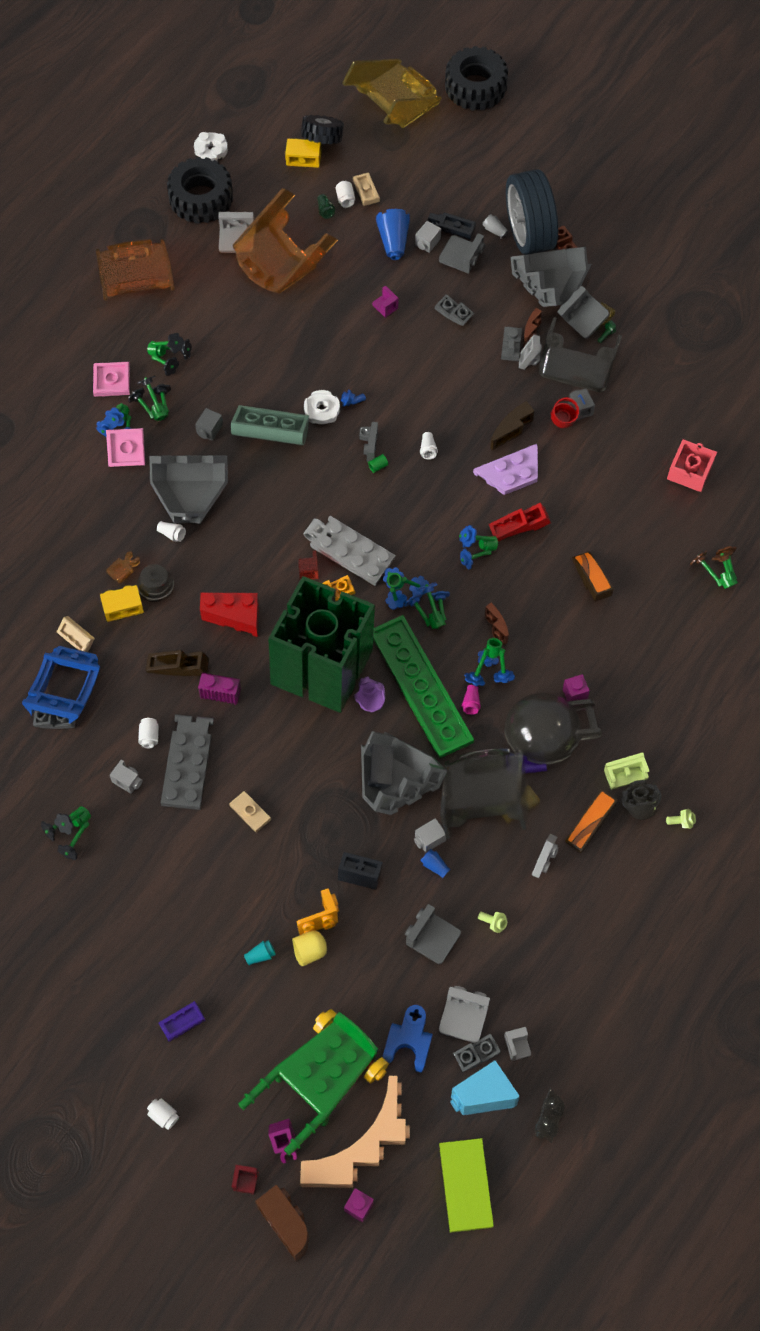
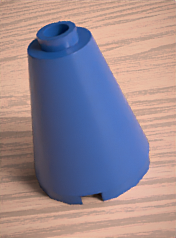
M402 209L386 210L387 213L382 214L380 212L377 214L376 223L387 256L392 260H398L404 255L410 214L408 213L407 215L405 210Z

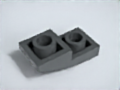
M447 294L434 308L446 318L462 326L474 315V312L462 302L460 304L456 303Z
M35 710L33 726L49 729L75 728L76 720L69 724V718Z
M489 1034L478 1042L470 1043L453 1054L462 1071L466 1072L498 1056L502 1052L493 1035Z

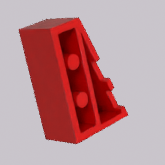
M201 593L200 613L202 620L223 627L229 626L235 628L236 631L241 632L242 630L258 637V593Z

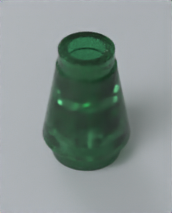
M320 194L317 197L319 214L323 218L329 219L335 214V206L325 194Z

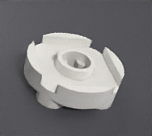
M212 132L200 133L194 143L196 156L201 157V159L207 157L212 161H218L221 157L224 158L228 152L225 136Z
M318 390L311 393L308 399H305L304 412L305 415H309L310 423H333L339 415L340 403L337 397L335 398V396L331 395V392ZM320 405H324V407H326L323 410L318 409Z

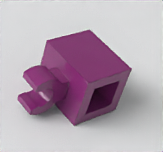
M290 1118L269 1125L268 1134L274 1153L281 1152L280 1158L282 1163H286L285 1155L287 1153L284 1149L291 1143L290 1139L296 1137ZM296 1150L292 1153L294 1160L297 1159Z

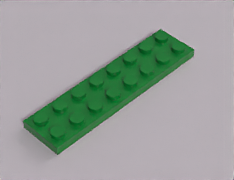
M402 615L375 627L373 641L438 758L440 759L474 743V738L405 617Z

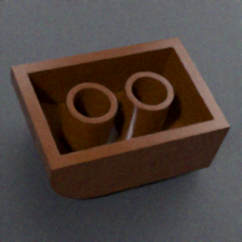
M275 1185L255 1202L259 1211L297 1262L304 1256L309 1245L304 1214L297 1205L293 1207L290 1204L292 1202L291 1197L285 1188L279 1189Z

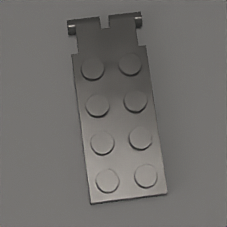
M175 714V722H178L177 730L172 731L161 806L201 810L212 739L211 734L208 733L210 725H214V718L197 716L196 722H192L193 716Z

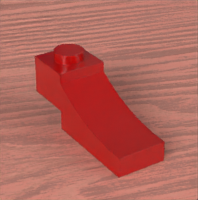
M538 503L526 510L518 509L490 523L489 527L492 535L496 536L499 542L522 532L536 531L550 524L551 521L545 507Z

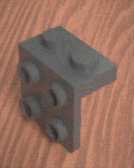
M478 233L473 242L454 235L451 236L439 256V262L469 274L472 267L476 265L480 253L482 254L484 251V235Z
M583 286L575 290L569 300L563 303L557 311L585 339H588L610 316L608 310L596 301Z
M428 904L425 909L421 908L416 916L418 920L415 925H410L405 933L407 936L406 945L433 962L442 964L460 937L461 931L436 916L435 908Z

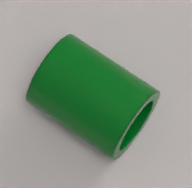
M382 454L370 460L368 465L371 471L375 473L388 466V461Z

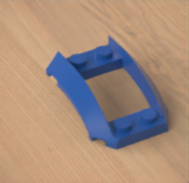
M63 646L54 648L50 654L45 653L42 665L28 692V696L22 701L23 706L31 715L36 710L69 718V724L80 716L95 685L100 670L96 654ZM55 664L89 671L76 701L45 693Z

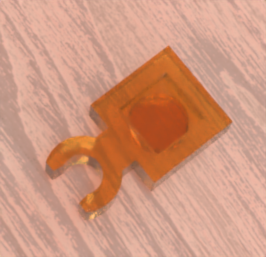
M129 551L125 555L124 560L118 558L106 569V572L121 584L133 573L131 567L137 566L140 563V559L136 557V559L130 560L133 557V553Z

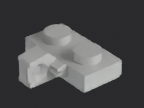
M550 834L532 872L533 876L539 878L542 872H547L551 863L549 859L555 858L558 852V845L555 844L558 837Z

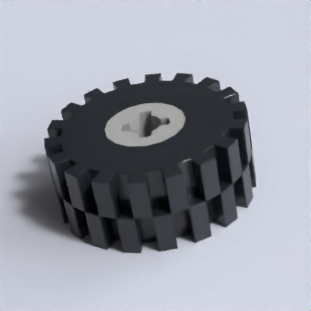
M306 115L302 119L301 137L305 140L308 139V141H315L314 143L337 144L342 141L344 123L337 118L333 119V117H326L325 115Z

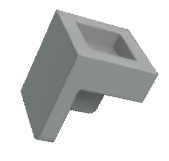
M526 1027L505 1032L504 1038L511 1061L531 1056Z

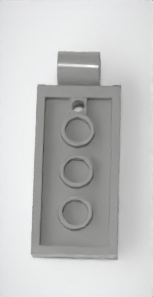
M329 516L326 525L319 519H313L303 533L311 541V548L374 586L377 585L385 570L389 568L396 556L332 516Z

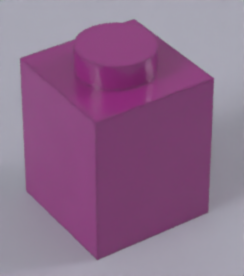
M583 674L564 680L562 690L569 706L588 700L590 690Z
M355 1188L344 1206V1212L363 1223L374 1205V1199Z

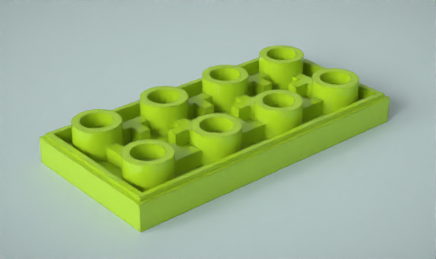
M482 1138L439 1143L450 1233L493 1228Z

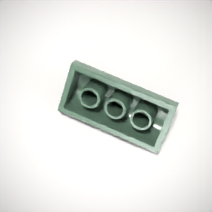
M239 405L231 422V434L304 445L308 432L309 415Z

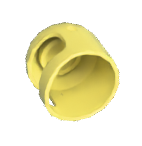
M308 931L292 938L294 953L301 966L319 960L327 953L326 941L318 931Z

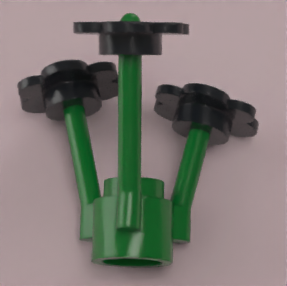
M179 333L169 334V341H151L147 347V352L152 356V360L164 364L163 369L166 376L174 374L179 366V361H177L176 357L168 358L167 361L159 358L165 355L166 350H171L172 353L181 351L184 354L185 360L191 355L192 344L190 340L184 341L182 337H179Z
M156 376L145 377L144 380L137 382V384L147 385L155 404L151 407L152 410L142 400L145 393L143 387L133 391L132 395L128 397V402L139 401L151 419L154 418L155 421L163 420L168 417L169 412L165 394L171 391L170 385L159 384L157 387L152 388L150 383L153 382L152 378ZM155 394L161 395L162 404L158 403Z
M80 806L70 815L57 814L53 826L42 821L41 827L46 836L54 842L56 828L59 827L60 832H65L69 835L72 833L74 826H81L70 845H59L57 849L64 857L77 860V853L73 847L83 831L89 826L87 821L91 818V815L86 808Z

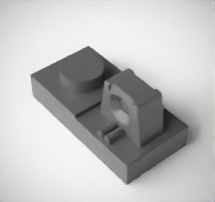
M504 328L501 360H519L522 328Z
M372 422L371 427L360 428L359 439L368 441V444H364V455H367V462L375 458L378 422Z

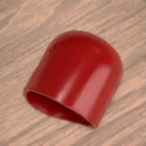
M569 397L558 400L551 412L552 422L559 428L572 426L579 415L578 404ZM561 401H570V402H572V403L576 406V411H575V409H574L570 404H567V403H559V402H561Z

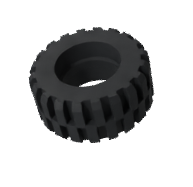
M473 46L472 48H464L463 51L459 50L447 62L445 72L446 93L452 101L454 100L456 105H461L464 109L469 108L472 111H475V109L485 110L487 107L489 109L494 104H498L504 98L507 91V64L499 54H495L496 52L492 49L487 50L486 47L477 48L478 46ZM479 75L487 78V80L473 82L467 80L466 77Z
M196 157V159L189 158L186 162H180L178 167L175 166L171 171L172 173L169 174L167 182L169 202L172 210L180 218H185L188 222L194 221V223L198 224L200 222L209 223L210 220L215 221L219 219V212H226V210L230 209L233 202L231 175L224 165H220V162L212 161L207 157L205 159H201V157ZM196 186L213 188L212 191L203 195H194L187 192Z

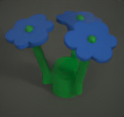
M436 582L417 588V591H423V593L428 595L433 613L429 614V618L418 604L420 602L419 598L422 597L421 592L412 596L404 604L405 607L415 605L425 620L427 627L431 626L432 630L446 625L445 620L447 619L444 614L443 600L450 596L448 591L431 593L434 590L433 587L437 586ZM433 599L439 601L440 612L437 611Z
M497 638L488 639L486 648L478 652L479 665L476 672L465 673L464 675L468 683H472L475 686H484L485 681H483V677L479 674L482 666L485 664L487 667L498 664V656H500L501 670L498 673H494V681L507 683L515 679L513 671L505 669V649L502 648L501 640Z

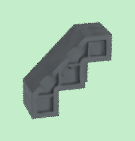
M586 247L511 257L512 274L516 279H520L524 283L523 286L531 295H535L538 298L542 307L558 306L567 302L574 291L581 287L592 265L587 262Z
M227 455L149 456L150 484L173 523L200 524L228 483Z
M372 731L366 745H361L362 798L375 812L389 815L398 812V808L405 804L410 805L421 799L422 795L430 790L433 792L439 789L447 773V770L434 757L387 732L383 734ZM372 744L394 747L392 785L386 789L368 786V781L371 778L372 752H370V747Z

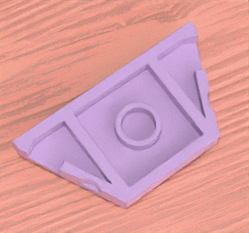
M537 444L477 467L473 473L484 478L487 484L497 488L504 495L536 483L538 479Z

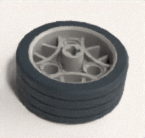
M539 169L510 175L506 182V205L511 231L518 249L525 255L554 249L558 242V216L553 192L546 175Z

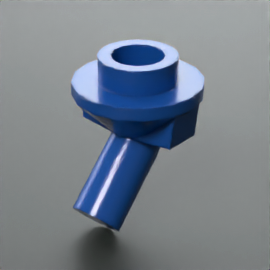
M351 390L343 392L340 402H343L342 406L345 407L365 401L366 397L364 394L355 396Z

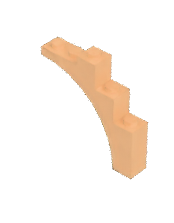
M389 1076L383 1107L374 1124L363 1137L349 1148L333 1156L319 1160L301 1161V1187L353 1188V1182H357L358 1169L353 1168V1166H379V1160H384V1147H379V1145H405V1139H410V1125H406V1119H397V1117H401V1104H397V1095H401L402 1082H397V1076Z

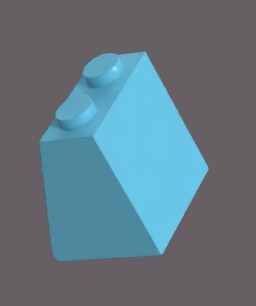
M493 1061L452 1088V1100L450 1102L456 1112L460 1111L462 1115L514 1108L517 1106L520 1096L497 1062Z

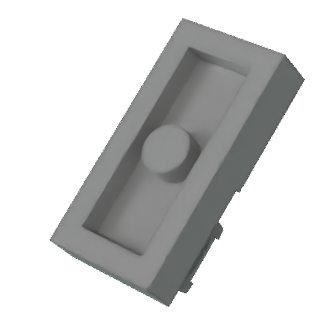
M533 335L519 353L520 369L525 370L529 365L536 366L540 361L542 348L540 336Z

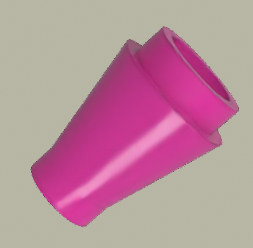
M467 686L462 702V708L466 714H477L481 708L478 686Z

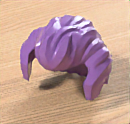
M369 677L361 678L358 683L359 691L354 694L355 701L365 711L375 712L380 710L385 702L384 685L369 679Z

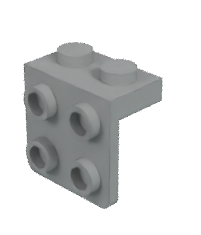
M219 212V252L252 253L255 226L253 212Z
M460 986L449 987L439 1032L469 1042H478L490 998L482 992H467L465 988Z

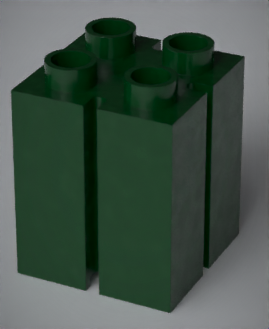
M302 576L287 603V610L283 611L268 638L270 683L300 697H303L306 690H309L310 701L341 713L356 685V679H359L373 652L375 604L345 592H341L339 600L335 602V588Z

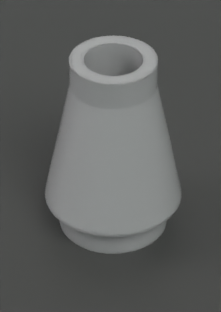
M490 214L483 222L486 230L502 239L508 233V230L496 215Z

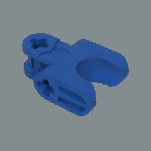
M412 1005L406 1010L402 1026L394 1023L391 1024L383 1053V1058L390 1064L399 1049H411L416 1057L414 1069L420 1073L424 1071L433 1035L423 1031L426 1013L421 1006ZM415 1014H418L417 1020L413 1021L412 1017H414Z

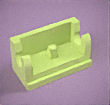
M643 753L608 762L604 768L611 790L649 778L647 773L649 768Z

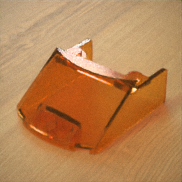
M284 188L277 193L233 244V249H235L237 256L236 259L246 275L259 286L276 293H281L315 269L320 259L337 242L334 236L325 233L316 244L310 245L304 252L282 230L289 222V214L284 207L295 196Z
M151 240L123 242L109 245L108 250L102 252L96 249L104 301L108 300L107 296L155 288L164 289L169 286L171 291L174 290L171 264L164 240H160L161 243H152Z

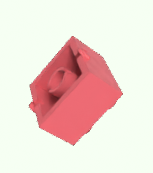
M683 439L671 464L667 479L702 492L717 452L705 448L701 443L694 444Z

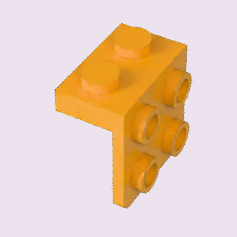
M329 888L321 891L325 911L297 921L300 935L322 928L327 930L333 928L338 923V902L335 894H330Z

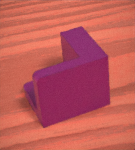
M387 286L382 287V296L373 301L372 305L384 317H387L398 309L399 298Z

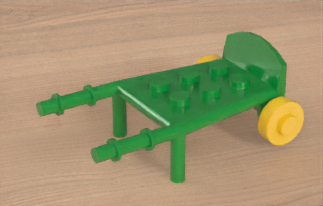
M332 1009L326 1013L322 1012L316 1018L313 1030L318 1034L278 1064L264 1079L261 1078L260 1083L248 1094L245 1093V1097L238 1103L239 1107L245 1110L250 1104L255 1103L254 1100L266 1088H270L269 1085L274 1080L276 1082L284 1080L318 1113L309 1124H305L306 1127L294 1139H290L291 1143L284 1149L289 1156L296 1149L299 1150L301 1148L300 1145L312 1133L315 1134V1130L320 1125L323 1127L328 1125L329 1115L364 1070H368L364 1075V1079L370 1084L375 1080L379 1081L387 1072L385 1069L389 1063L383 1057L379 1058L376 1062L374 1061L378 1048L370 1038L340 1012L335 1013Z

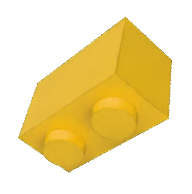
M287 139L286 166L319 168L321 143H314L315 141L303 139Z
M129 585L123 589L109 590L100 594L107 622L144 613L137 585Z

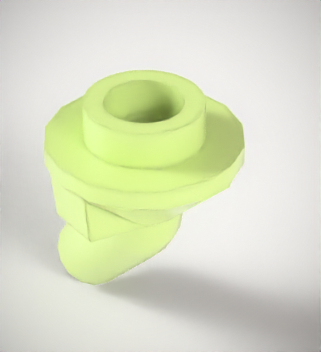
M685 809L681 811V816L667 817L666 823L668 825L682 824V828L691 829L693 824L696 823V817L690 809Z
M482 911L479 913L478 919L490 923V929L500 933L506 928L507 918L504 913L495 912L494 916Z

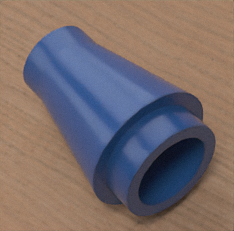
M432 849L420 860L424 867L442 878L450 871V868L445 864L437 851L434 852Z

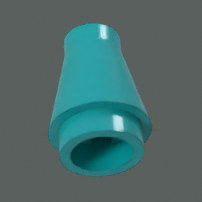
M263 940L248 953L244 954L247 964L251 965L270 960L276 953L270 940L266 942Z

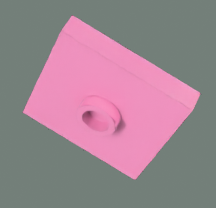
M129 362L94 363V397L130 395Z
M143 428L106 430L109 467L146 465Z

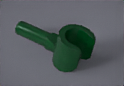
M612 320L605 324L606 331L597 340L599 343L609 334L616 332V324Z

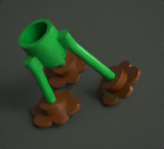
M736 546L719 549L716 552V556L712 557V560H718L724 564L726 572L720 574V579L704 561L707 550L697 555L690 563L691 565L694 563L699 565L701 563L716 580L719 587L723 585L724 589H727L738 583L730 557L736 551Z

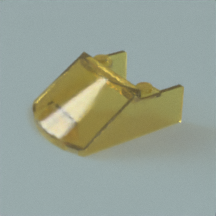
M401 60L353 61L342 84L344 86L355 85L359 92L367 94L387 113L384 119L385 124H399L404 128L438 105L441 100V96L437 97L436 95L437 90L423 75L411 66L407 69L400 64Z

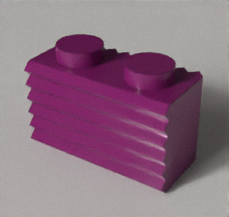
M202 673L198 686L200 698L205 700L208 698V700L212 699V701L216 700V702L219 700L220 702L234 703L236 705L238 704L241 692L240 679Z

